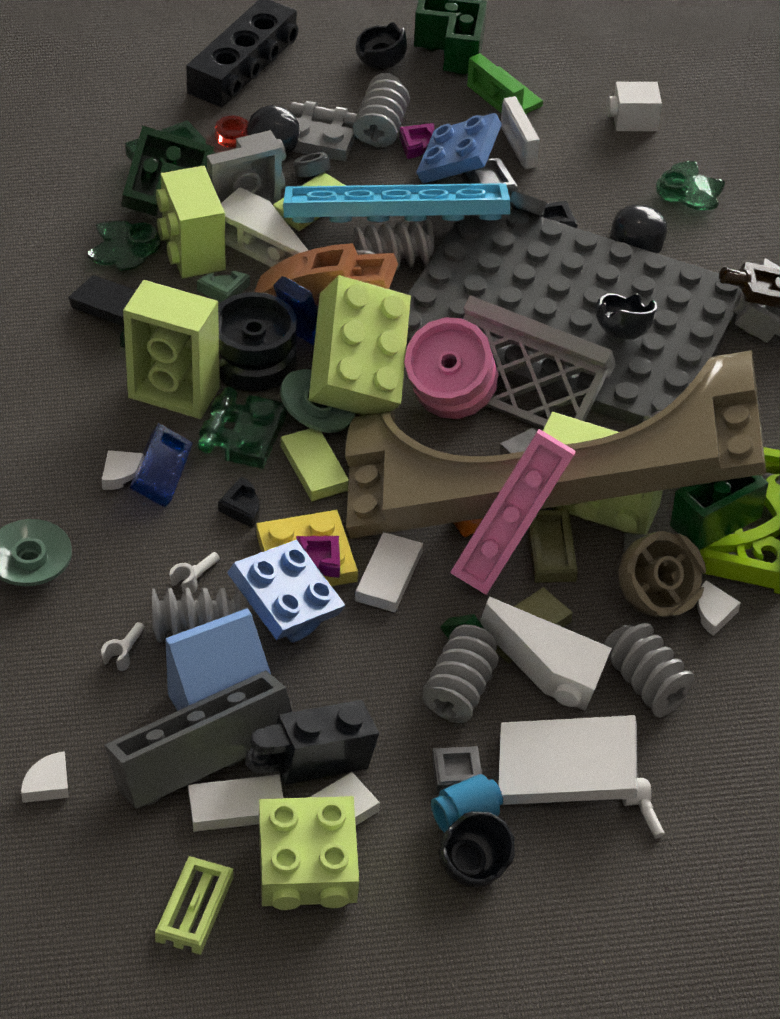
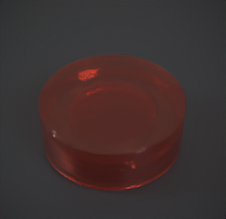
M235 115L219 119L215 124L216 141L222 146L236 148V138L247 136L246 127L248 121L243 117Z

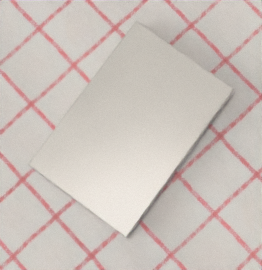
M635 715L502 722L499 759V788L503 796L502 805L638 798L637 724Z

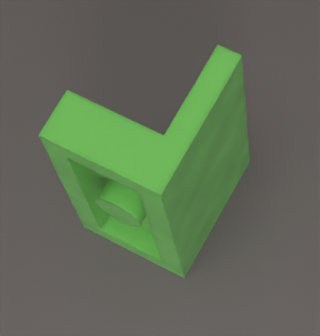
M481 53L469 58L467 86L501 114L504 98L516 96L525 114L543 106L542 99L503 68L497 67Z

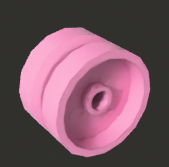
M444 317L428 322L415 332L407 345L404 363L408 378L413 386L416 398L427 411L441 418L460 419L477 413L489 403L497 388L498 371L488 338L477 325L462 318Z

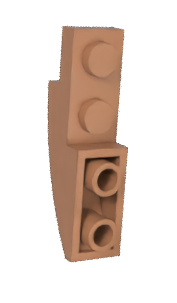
M353 243L315 248L298 253L272 266L260 276L254 292L267 293L279 297L291 307L319 306L320 293L338 275L389 289L398 263L394 253L358 255Z

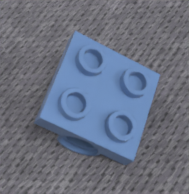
M497 114L476 115L464 122L454 125L444 124L434 130L416 172L422 184L485 167L502 125Z
M297 540L236 561L227 572L276 640L286 636L290 642L299 641L312 633L321 622L338 616L345 607L344 602Z

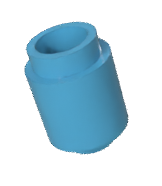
M478 774L447 787L439 792L438 797L431 800L434 818L444 833L458 818L471 811L490 812L498 817L500 805L503 804V796L498 784L493 779L488 780L483 774Z

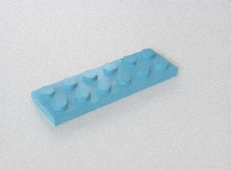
M506 183L286 186L283 209L284 218H292V221L295 223H310L314 221V217H329L331 222L337 223L349 222L352 220V217H367V220L371 222H384L389 220V216H404V219L407 221H424L427 219V216L442 215V219L447 221L463 220L464 215H479V218L482 220H499L503 214H510V197Z

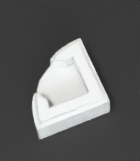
M108 450L102 476V490L119 489L123 487V483L137 476L138 478L142 477L149 466V454Z
M705 581L701 586L704 587L702 597L697 602V609L701 617L700 622L702 626L714 636L739 612L741 602L710 582Z
M65 751L48 755L29 769L24 777L21 788L23 803L69 798Z

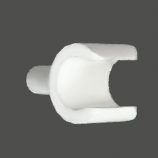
M213 552L194 566L188 563L176 564L171 568L169 574L172 586L184 580L181 584L182 591H184V588H190L191 593H195L198 586L197 578L220 560L219 555Z
M137 622L124 639L107 641L101 649L103 663L106 665L113 656L119 655L116 661L118 670L124 671L129 668L130 658L128 652L145 630V626Z
M637 778L638 798L622 799L623 805H639L640 811L654 838H660L665 832L651 804V785L647 779Z

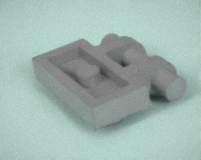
M306 101L305 104L292 102L290 112L295 117H301L297 118L300 125V138L292 152L302 154L325 152L328 154L329 159L346 162L355 140L352 128H346V126L353 127L357 114L348 112V108L338 106L336 109L319 107L316 102ZM315 120H317V121H322V122H327V123H332V124H325V123L315 122Z

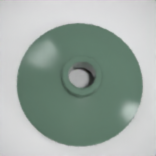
M311 369L296 370L285 377L280 388L281 399L288 412L296 420L311 429L326 433L340 432L349 427L352 419L355 417V413L308 400Z
M24 519L9 523L0 528V579L2 581L18 586L40 585L55 579L68 567L72 557L71 541L65 531L59 526L44 520Z

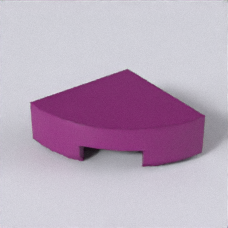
M434 123L400 127L399 139L407 159L415 158L425 153L435 130Z
M296 536V540L324 576L340 578L339 536Z

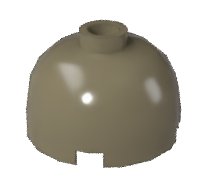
M657 531L634 541L623 553L618 569L619 586L625 599L637 611L653 617L676 616L692 609L702 597L704 587H701L702 574L706 573V569L699 549L688 537L666 531Z

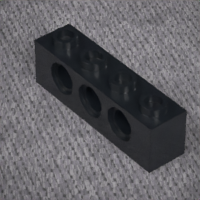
M258 0L186 65L187 94L222 108L233 97H236L241 89L252 79L257 78L259 73L270 62L275 61L288 45L295 42L299 31L296 25L297 10L272 0Z

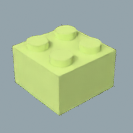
M205 166L161 173V189L156 190V200L159 211L162 212V218L157 219V227L161 241L167 240V254L170 264L177 265L182 278L226 270L225 212Z

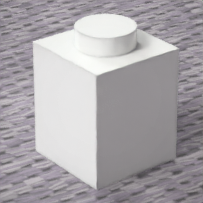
M616 82L614 96L608 97L607 106L608 117H614L616 131H658L662 105L658 82Z

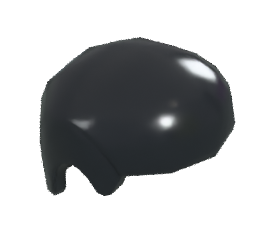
M390 22L387 26L377 25L366 28L357 37V56L366 66L383 70L394 67L404 58L407 51L405 28L400 30L395 22Z
M269 105L261 107L251 115L246 132L248 136L271 130L276 139H281L285 153L288 155L295 149L299 141L300 125L297 118L286 108Z
M634 204L626 206L624 209L619 210L613 220L610 239L653 253H659L662 250L667 235V222L660 211L648 205Z
M606 293L598 299L595 306L597 321L604 331L615 338L634 340L649 331L658 311L655 300L650 301L645 306L641 302L640 294L638 293L628 298L618 294Z
M471 811L463 814L446 830L439 842L440 848L438 853L441 865L450 878L466 887L487 886L489 883L494 882L512 864L515 856L512 832L505 821L490 812Z

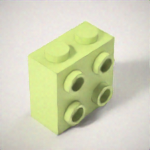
M354 796L259 799L262 906H273L280 910H290L300 905L321 904L327 908H340L348 903H357L359 869Z

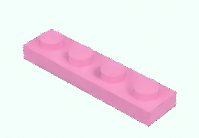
M538 429L450 573L487 595L576 451Z

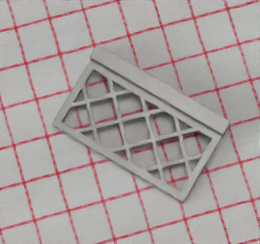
M470 295L463 308L465 312L463 319L477 325L486 334L498 365V376H502L507 392L492 397L486 407L544 429L548 420L540 417V415L546 413L549 419L550 411L572 403L576 412L575 419L585 422L605 378H610L616 364L612 350ZM491 336L496 337L499 340L493 342ZM510 344L519 346L524 357L502 365L496 350ZM526 350L534 352V354L528 355ZM544 358L556 361L559 372L537 380L531 363ZM562 364L569 366V368L563 369ZM527 365L533 382L511 390L505 373ZM580 372L595 376L589 388L573 394L567 377ZM563 379L569 396L547 404L541 387ZM537 389L543 406L530 411L518 408L514 397ZM510 399L511 402H512V405L507 404V403H505L504 401H507V400ZM583 399L580 407H578L577 401Z

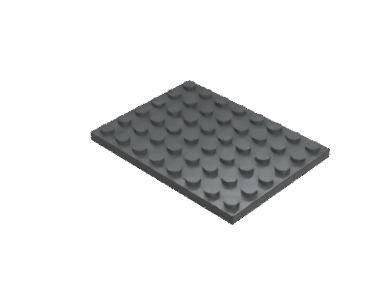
M510 207V214H503L499 220H482L479 218V215H464L463 220L455 222L429 261V264H427L407 294L411 295L407 345L415 332L428 322L444 317L463 319L465 315L463 308L469 296H474L612 350L616 364L610 378H605L590 410L638 425L643 422L645 416H651L657 411H662L671 404L695 379L708 359L716 356L737 315L732 312V307L738 296L742 293V289L739 286L720 283L719 273ZM606 293L618 294L625 298L638 293L640 294L641 302L645 306L650 301L655 300L658 311L647 333L634 340L620 339L611 336L599 325L595 315V306L598 299ZM491 336L493 342L499 340L498 338ZM513 344L496 350L502 365L524 357L521 348ZM526 350L528 355L534 354V352ZM549 358L531 363L537 380L559 372L556 361ZM562 364L563 369L569 368V366ZM527 365L505 373L508 382L517 386L533 382ZM580 372L567 377L573 394L589 388L595 376ZM498 376V379L503 381L502 376ZM563 379L541 387L544 395L556 399L569 396ZM583 399L577 401V405H578L579 407H580V405H581Z

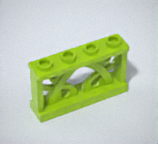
M763 447L766 472L774 474L766 479L769 484L764 502L773 518L748 531L743 532L741 528L699 551L705 562L706 573L703 574L773 588L774 593L780 594V541L776 539L780 535V485L776 483L780 478V450ZM751 549L753 555L759 560L749 558L745 550ZM762 551L773 552L776 560L773 563L763 561L764 555Z

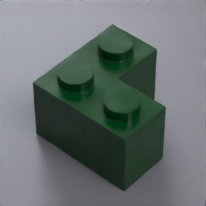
M418 0L415 13L414 46L429 50H444L443 71L468 74L469 58L481 53L487 0Z
M142 125L123 191L121 206L157 216L159 208L156 200V190L161 189V173L205 166L207 170V155L213 153L214 146Z
M761 475L680 487V489L675 491L670 526L678 534L688 537L701 550L761 518L769 483Z

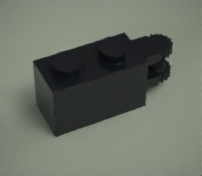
M363 700L279 714L276 725L266 726L264 729H255V732H252L250 747L252 748H250V751H247L245 766H248V770L257 772V774L279 771L285 785L368 769L379 732Z

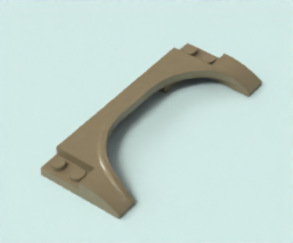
M752 350L710 357L689 386L671 404L650 419L630 429L604 438L565 444L576 452L541 509L766 474ZM393 411L355 416L348 429L345 458L349 466L346 529L350 539L383 534V532L391 533L484 518L525 451L494 456H460L443 453L428 448L407 436L395 424Z

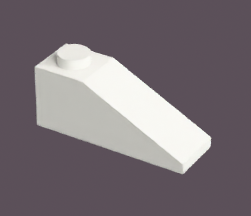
M239 187L221 203L225 212L226 245L270 267L298 253L308 251L270 201Z
M489 596L480 623L486 631L493 634L497 645L544 694L554 697L562 705L577 707L585 711L612 648Z

